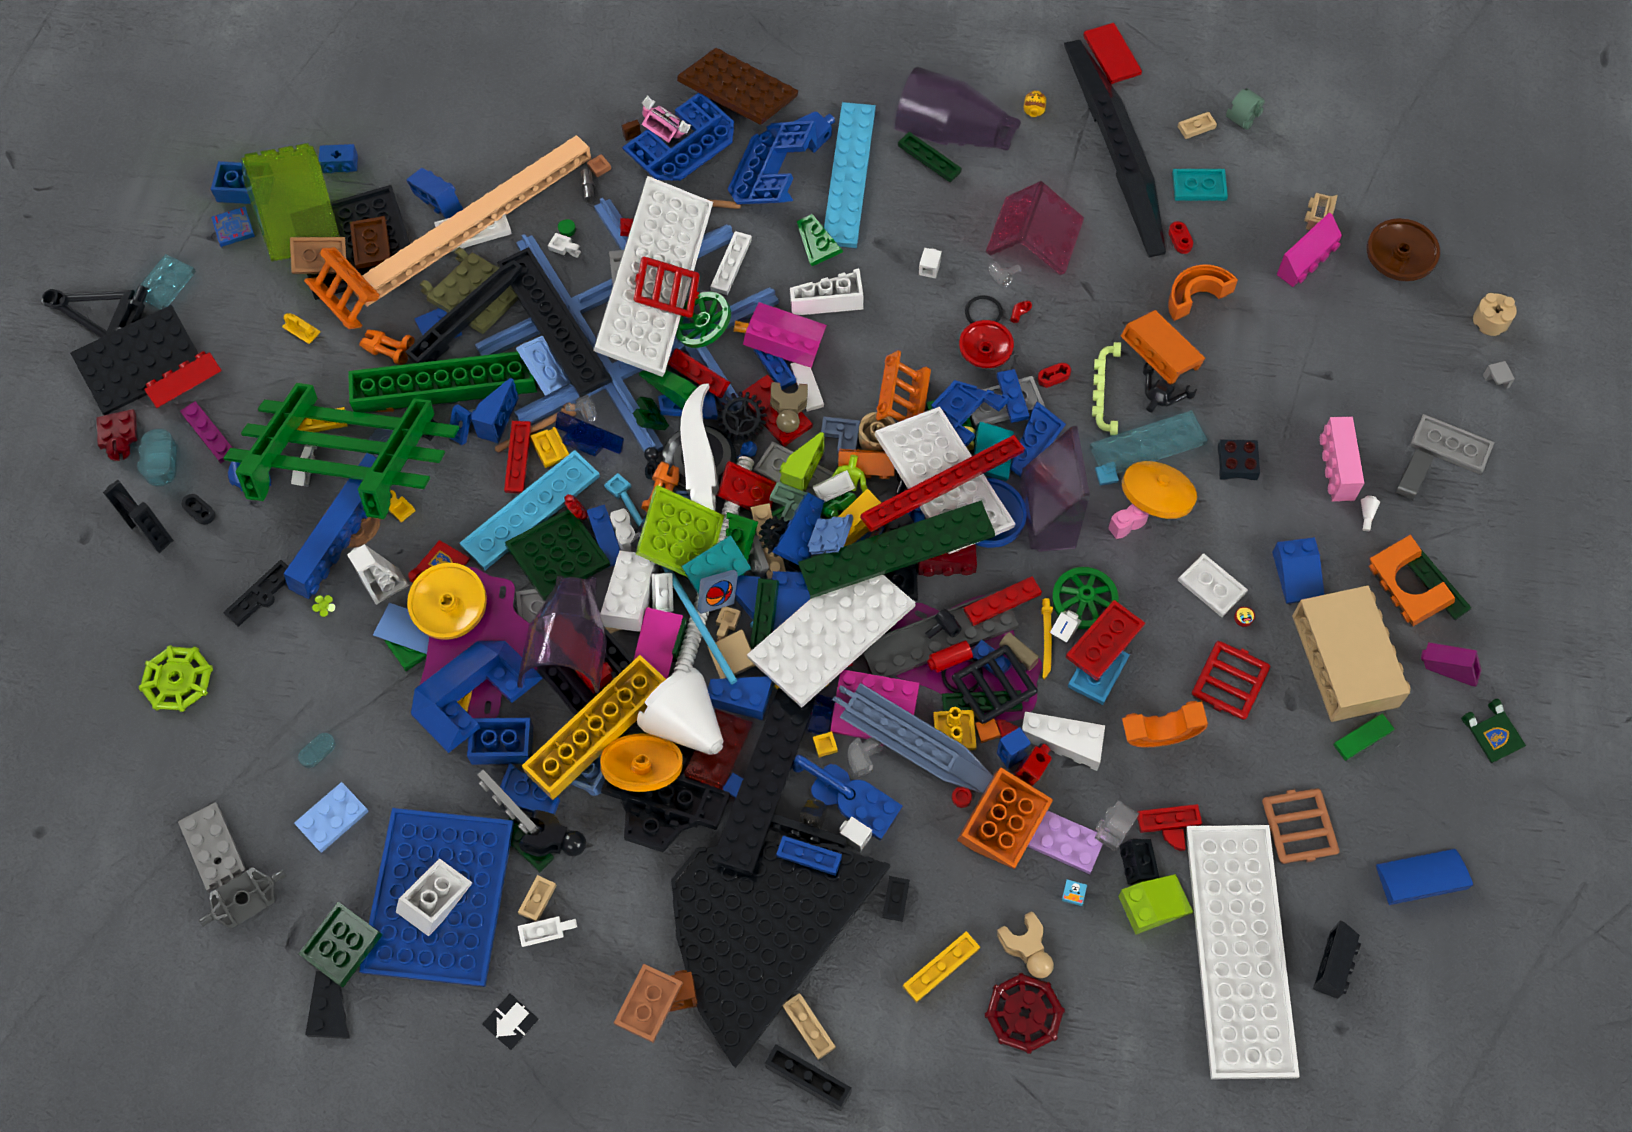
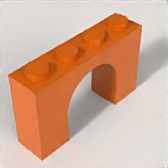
M1409 535L1371 557L1369 569L1374 576H1379L1381 579L1379 583L1383 590L1390 592L1392 595L1390 599L1394 606L1401 608L1403 611L1401 615L1405 622H1410L1412 626H1415L1455 602V597L1444 582L1425 593L1417 595L1406 593L1399 588L1395 580L1397 572L1404 565L1420 557L1422 552L1413 537Z

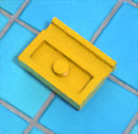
M555 427L549 431L544 430L530 435V440L545 468L558 464L569 455Z

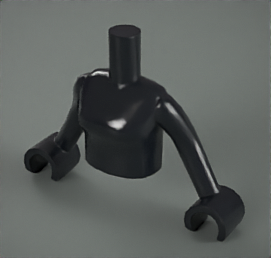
M1145 363L1143 368V374L1146 376L1145 394L1151 401L1146 408L1148 412L1152 413L1157 405L1170 406L1184 398L1192 399L1195 397L1197 389L1194 392H1189L1190 385H1188L1184 393L1169 399L1174 392V387L1161 379L1151 389L1152 375L1155 369L1148 370V363Z

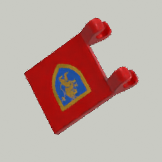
M439 540L418 566L408 573L409 581L413 583L422 572L437 564L457 563L465 566L470 561V557Z

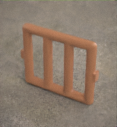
M1319 788L1296 792L1294 789L1287 791L1286 794L1263 798L1262 803L1278 858L1282 864L1302 860L1312 862L1316 858L1339 853L1338 843L1323 794ZM1315 797L1318 807L1317 809L1275 816L1272 804ZM1321 816L1324 828L1280 835L1279 823ZM1327 836L1330 846L1328 848L1286 855L1283 843Z

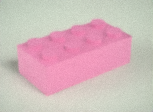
M1330 417L1327 425L1324 426L1323 433L1320 434V445H1323L1324 449L1322 459L1326 461L1325 476L1329 479L1328 493L1331 494L1332 501H1355L1364 485V478L1353 417Z

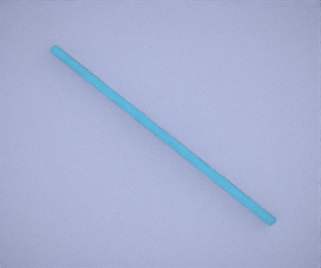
M624 491L620 494V497L639 527L643 519L627 492ZM661 566L665 573H672L674 589L729 683L735 684L737 682L735 675L675 573Z

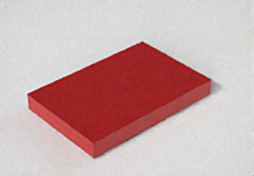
M728 461L717 496L750 511L751 507L768 503L770 508H772L773 501H770V495L776 482Z

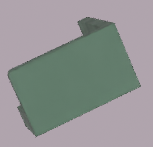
M777 482L770 495V501L786 506L781 515L786 522L794 517L797 507L807 492Z

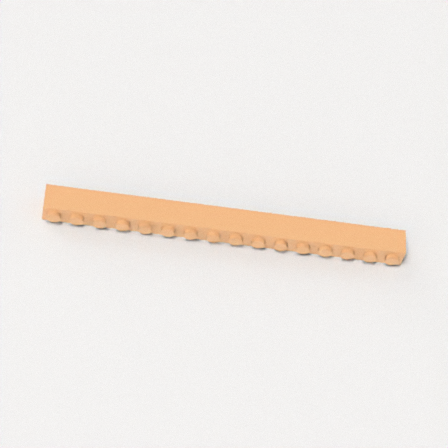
M577 135L567 140L549 154L541 157L520 173L512 176V178L500 184L491 192L486 193L483 197L471 203L462 211L457 212L454 216L442 222L433 230L428 231L425 235L413 241L404 249L399 250V252L384 260L375 268L370 269L362 276L380 294L378 298L380 299L468 239L486 229L487 226L492 225L494 221L501 219L504 214L507 215L590 160L589 146ZM375 301L365 302L364 305L368 307Z

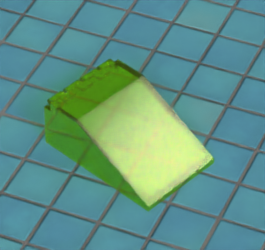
M309 143L296 145V149L293 146L278 148L279 152H276L275 149L260 151L261 155L259 156L257 152L244 154V158H241L244 184L271 262L291 258L290 237H340L321 166L314 147L309 146Z

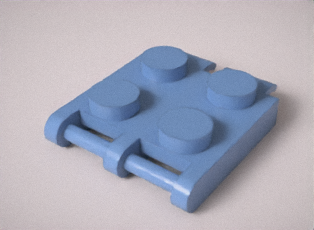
M848 514L846 517L833 516L831 519L826 520L823 518L817 519L808 543L809 552H812L811 555L823 554L825 551L826 553L839 552L840 547L845 545L853 522V515Z

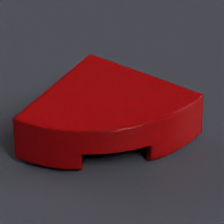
M1006 720L995 721L1000 738L1018 728Z
M1183 829L1162 831L1164 840L1174 849L1185 851Z

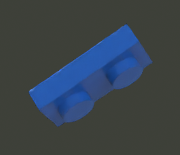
M981 640L972 650L973 659L977 661L995 651V649ZM1003 655L995 659L1004 674L1012 666L1010 661ZM989 664L983 666L996 677Z

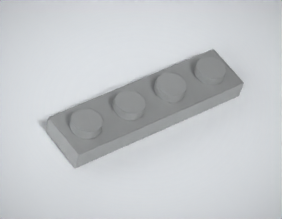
M484 770L477 774L481 780L478 784L486 792L490 790L494 794L492 799L499 806L503 804L507 808L505 813L512 820L516 818L520 822L518 827L525 834L529 832L531 835H536L540 832L537 826Z

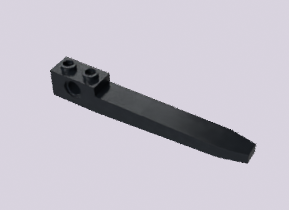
M513 260L494 272L405 351L411 362L436 361L450 348L448 344L513 284L523 270L522 266Z

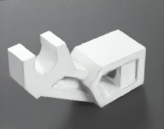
M305 445L300 458L315 459L316 456L313 455L314 449H317V446ZM293 470L291 484L309 487L311 473Z

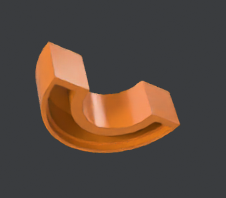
M1205 264L1187 268L1177 276L1171 289L1168 309L1172 319L1176 321L1190 313L1193 303L1190 296L1194 293L1208 292L1221 299L1234 292L1238 279L1229 271L1214 265Z
M1197 701L1187 702L1177 712H1169L1166 716L1145 717L1142 714L1131 713L1122 718L1127 742L1136 747H1158L1179 743L1197 736L1208 726L1203 702Z

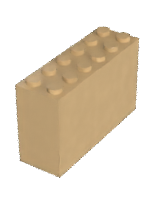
M1369 585L1302 599L1292 615L1331 722L1398 708L1410 694V684L1404 678L1402 664L1397 660L1395 646L1390 642L1388 628L1383 624L1382 613L1376 606V598L1374 593L1371 592Z

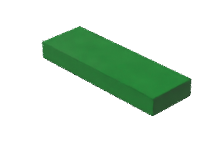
M1382 713L1336 741L1333 746L1343 759L1347 761L1389 735L1395 729Z

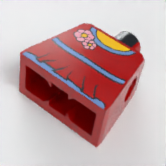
M1043 743L1038 747L1035 746L1024 757L1013 775L1033 786L1040 779L1052 759L1048 755L1050 748Z

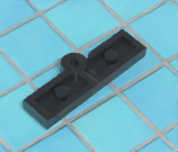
M282 560L278 561L223 612L225 616L239 627L260 606L270 607L275 601L273 594L286 583L284 572L288 565Z

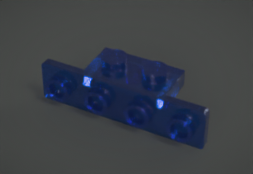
M561 411L557 413L555 427L567 432L563 437L562 443L592 456H596L603 448L618 454L622 452L623 437Z

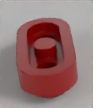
M1179 221L1173 222L1168 231L1171 241L1177 252L1187 254L1193 247L1191 235L1184 223Z

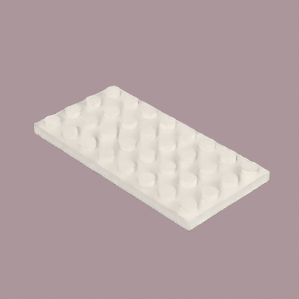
M940 407L876 430L874 434L908 489L972 457ZM984 474L920 506L927 519L982 500L995 535L1010 530L1015 526V522ZM960 548V549H957V550L948 552V554L954 553V552H956V551H958V550H961V549H963V548Z
M880 575L810 599L751 650L747 657L802 708L915 607V602L888 578Z

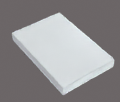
M1204 553L1178 578V581L1221 617L1248 591V589Z

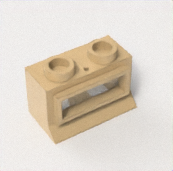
M1316 193L1314 198H1310L1308 208L1311 209L1307 211L1304 220L1307 222L1306 229L1311 230L1329 212L1333 215L1338 195L1327 196Z

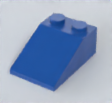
M512 378L505 381L482 400L476 410H473L471 420L478 438L499 443L519 399Z
M1315 537L1277 542L1272 553L1286 604L1325 595L1320 554Z
M773 571L772 580L779 581L773 631L811 599L801 572Z

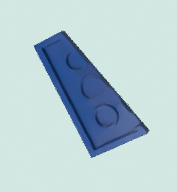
M1039 402L1035 403L1020 440L1025 450L1022 454L1013 458L1010 469L1023 480L1028 477L1066 425Z
M809 492L804 495L795 511L794 517L789 521L786 531L782 534L778 545L772 551L773 553L799 565V561L811 557L812 552H809L808 543L817 519L821 516L824 500Z

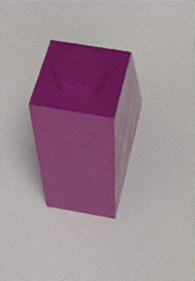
M1428 642L1427 648L1423 649L1421 660L1424 661L1427 670L1477 687L1481 673L1477 650Z

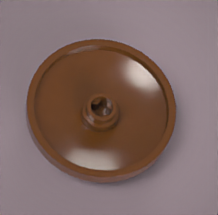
M1397 218L1380 223L1371 232L1367 241V255L1371 264L1381 274L1398 281H1415L1426 277L1433 271L1440 257V246L1435 235L1424 225L1409 219Z

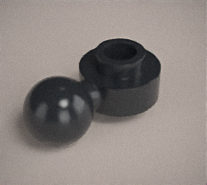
M648 447L644 452L645 459L649 461L645 467V476L647 479L653 480V474L660 464L656 462L659 452L655 447Z

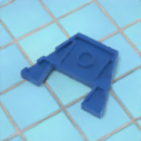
M954 380L933 402L932 409L937 407L942 409L967 447L975 438V434L963 427L962 424L983 402L1000 411L1008 403L1009 396L1005 394L998 395L991 390L977 389V386Z

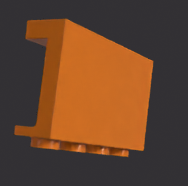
M1156 310L1128 323L1121 334V337L1170 385L1176 382L1180 374L1192 368L1195 371L1198 370L1205 360V357Z

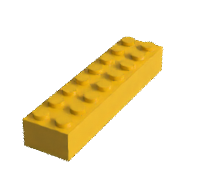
M639 655L522 765L524 772L554 800L602 754L607 745L618 739L637 721L639 711L644 713L648 707L644 703L646 699L666 678Z

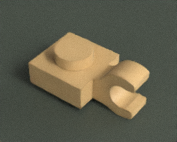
M730 607L721 608L716 620V625L720 626L716 634L718 641L727 637L729 629L735 631L741 611Z

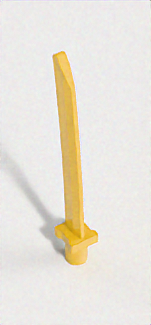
M1049 598L1042 599L1043 607L1041 608L1044 626L1043 679H1046L1051 671L1052 634L1050 631L1052 630L1051 614L1053 607H1050Z

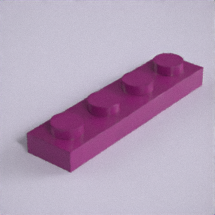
M194 401L180 410V412L221 464L225 461L223 457L232 446L197 402Z

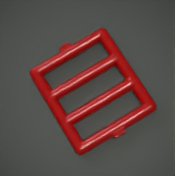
M644 256L641 258L639 272L635 276L636 288L633 299L640 304L691 318L694 312L695 300L698 299L699 295L697 289L700 274ZM647 265L658 268L652 299L641 296ZM665 270L675 273L669 304L659 302ZM682 275L692 278L687 310L676 307Z
M1217 641L1192 690V695L1213 705V709L1219 712L1223 710L1245 720L1270 670V664L1249 655V651L1243 648L1239 650L1224 642ZM1222 650L1261 668L1257 678L1218 660L1217 657ZM1212 667H1217L1253 684L1250 693L1248 694L1210 676ZM1205 682L1245 700L1246 702L1242 710L1202 692L1201 690Z

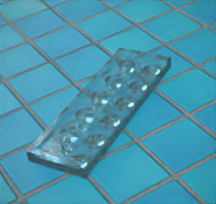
M1191 410L1090 444V449L1106 476L1115 472L1126 471L1129 466L1137 462L1156 461L1205 445L1208 440Z

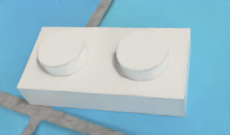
M672 573L651 574L653 609L666 612L674 611Z

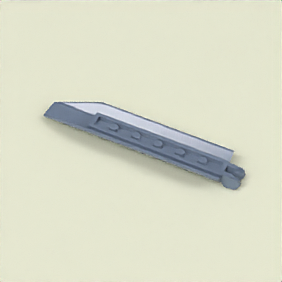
M861 683L855 693L840 685V692L852 698L847 704L841 698L833 697L832 700L845 708L839 718L943 781L984 793L993 775L964 745Z

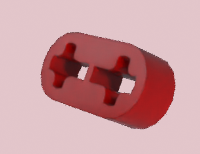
M1058 363L1041 370L1038 375V384L1047 388L1068 380L1071 367L1066 363Z

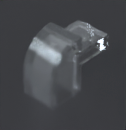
M858 737L850 744L847 763L854 779L873 771V764L869 756L884 750V744L872 737L865 740L863 744Z

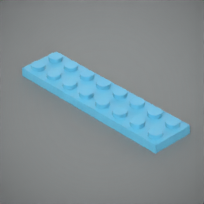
M574 450L462 540L460 546L484 570H487L509 552L505 546L506 541L548 520L565 506L564 497L567 494L576 497L600 477L599 472Z

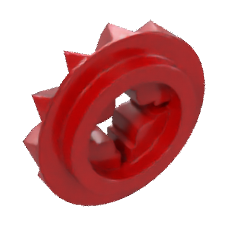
M569 494L564 497L565 505L574 516L583 520L588 517L587 510L577 498Z

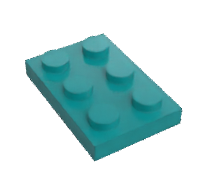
M731 535L681 566L698 595L702 578L730 570H735L738 576L751 569Z

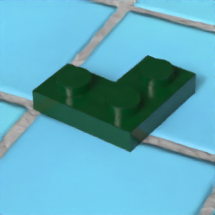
M640 396L636 401L640 408L632 413L636 418V423L642 428L665 431L669 424L664 416L661 415L654 400Z

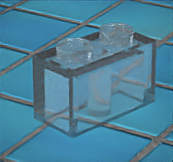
M1117 801L1115 806H1109L1104 814L1107 818L1105 820L1101 818L1095 829L1098 832L1095 839L1116 852L1135 823L1139 813Z

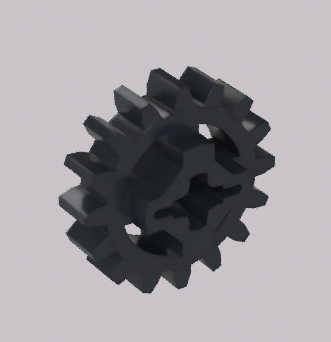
M774 516L772 519H767L760 526L762 530L758 534L762 538L759 541L764 542L763 549H769L768 554L772 553L778 545L779 539L786 531L790 520L785 522L784 517L778 519L777 516Z

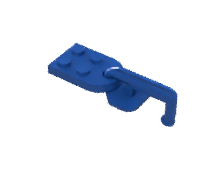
M797 755L794 760L793 770L799 773L805 769L817 777L811 787V794L816 800L826 806L837 804L839 811L848 820L853 817L872 829V836L878 840L882 839L903 807L866 781H850L849 774L835 764H829L822 769L802 755Z

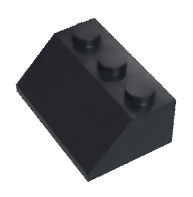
M1341 920L1329 933L1313 990L1336 999L1342 994L1347 993L1349 988V982H1347L1348 974L1351 975L1355 967V963L1352 962L1353 957L1358 954L1361 943L1358 942L1360 935Z

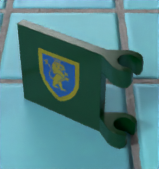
M1494 699L1488 704L1489 709L1495 716L1477 724L1472 712H1468L1461 717L1463 723L1471 730L1491 763L1526 746L1506 715L1499 699Z

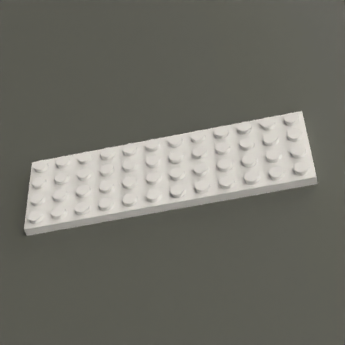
M647 176L593 351L663 377L681 315L635 302L633 299L636 288L635 276L639 272L641 258L644 256L694 271L713 205L712 201ZM647 265L642 297L652 299L657 267ZM667 270L664 271L659 302L670 303L675 273ZM682 275L676 307H684L692 278Z
M1269 825L1187 826L1186 837L1211 1079L1299 1078Z

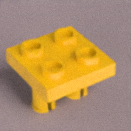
M952 707L949 711L933 712L934 728L961 743L969 751L976 750L974 713L972 710H960L958 707Z

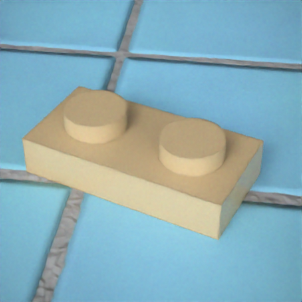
M1210 112L1178 123V128L1185 139L1213 130L1217 126Z
M537 875L518 911L519 915L535 922L539 921L557 886L556 883Z

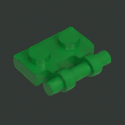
M846 492L824 502L821 516L827 518L837 516V510H845L857 499L855 494Z

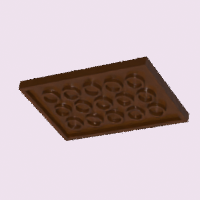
M714 48L677 77L678 82L759 125H762L798 96V90L717 48Z

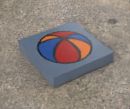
M735 570L700 580L697 608L700 614L734 604L738 576Z

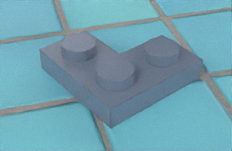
M823 417L821 432L824 433V437L839 438L837 454H839V449H857L860 421Z

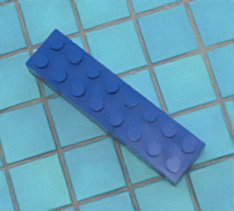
M366 453L358 466L371 468L377 457ZM349 478L284 572V577L289 590L310 599L312 594L315 595L319 590L321 581L328 577L331 566L338 562L342 550L349 546L351 535L359 531L361 520L367 518L358 492V487L363 480Z

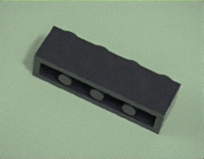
M775 1044L765 1062V1067L839 1111L843 1109L852 1092V1087Z

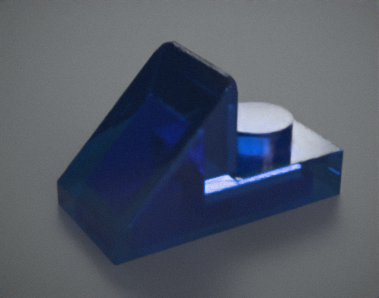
M817 694L813 704L808 732L819 735L828 733L835 702L832 700L833 698Z

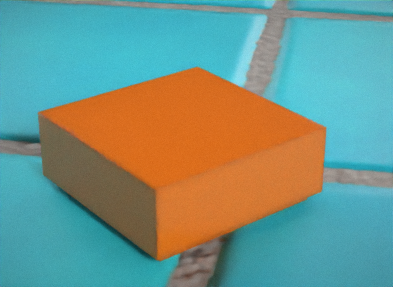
M995 719L985 724L975 723L981 743L1000 737Z

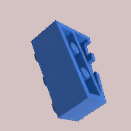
M421 168L406 179L412 192L425 204L428 205L430 203L435 207L434 211L437 214L441 212L445 219L451 218L457 212L463 210L455 194V187L450 182H445L440 176H435L431 171Z
M768 676L736 678L737 682L735 684H730L727 678L710 680L707 690L713 708L759 720L764 719L774 687V682Z

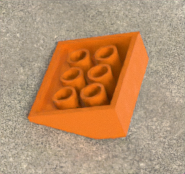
M1000 767L991 779L957 841L974 852L1015 869L1053 799Z

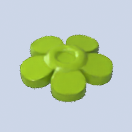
M321 595L316 596L315 602L319 604L312 606L313 611H320L319 614L322 617L327 616L328 611L333 612L335 605L331 604L332 597L326 595L323 599Z

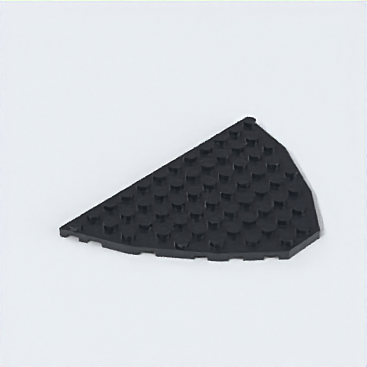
M764 841L752 876L713 864L712 858L717 846L707 848L698 847L671 879L676 939L687 972H692L698 1003L696 1006L733 1067L736 1068L783 1008V1005L790 999L891 867L889 863H883L832 844H811L842 854V859L835 876L776 856L781 841Z

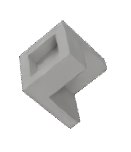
M1506 361L1488 365L1483 373L1486 381L1494 379L1496 385L1503 384L1505 389L1509 388L1515 380Z

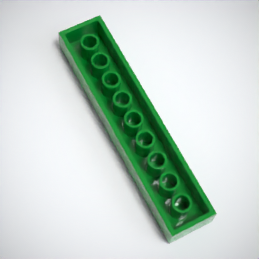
M518 351L349 371V403L354 412H373L387 410L386 408H407L414 398L431 400L432 405L484 399L509 378L514 380L518 394L537 392V382Z

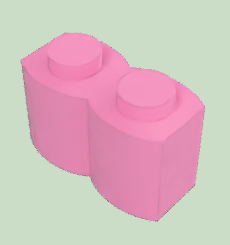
M1131 504L1127 509L1120 510L1112 516L1108 529L1116 539L1123 538L1131 530L1143 527L1147 522L1149 514Z

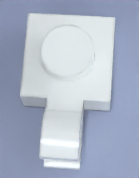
M555 233L548 244L550 251L565 255L568 252L570 255L578 258L581 254V251L578 250L580 247L578 244L572 243L570 237Z

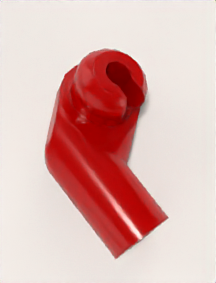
M1026 300L1016 304L1013 307L1010 321L1018 323L1020 315L1030 311L1032 303Z

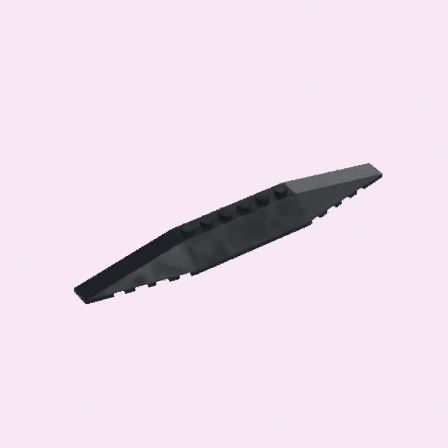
M1082 41L1065 42L1064 47L1094 122L1097 121L1117 170L1116 177L1149 258L1166 254L1155 180L1123 101Z

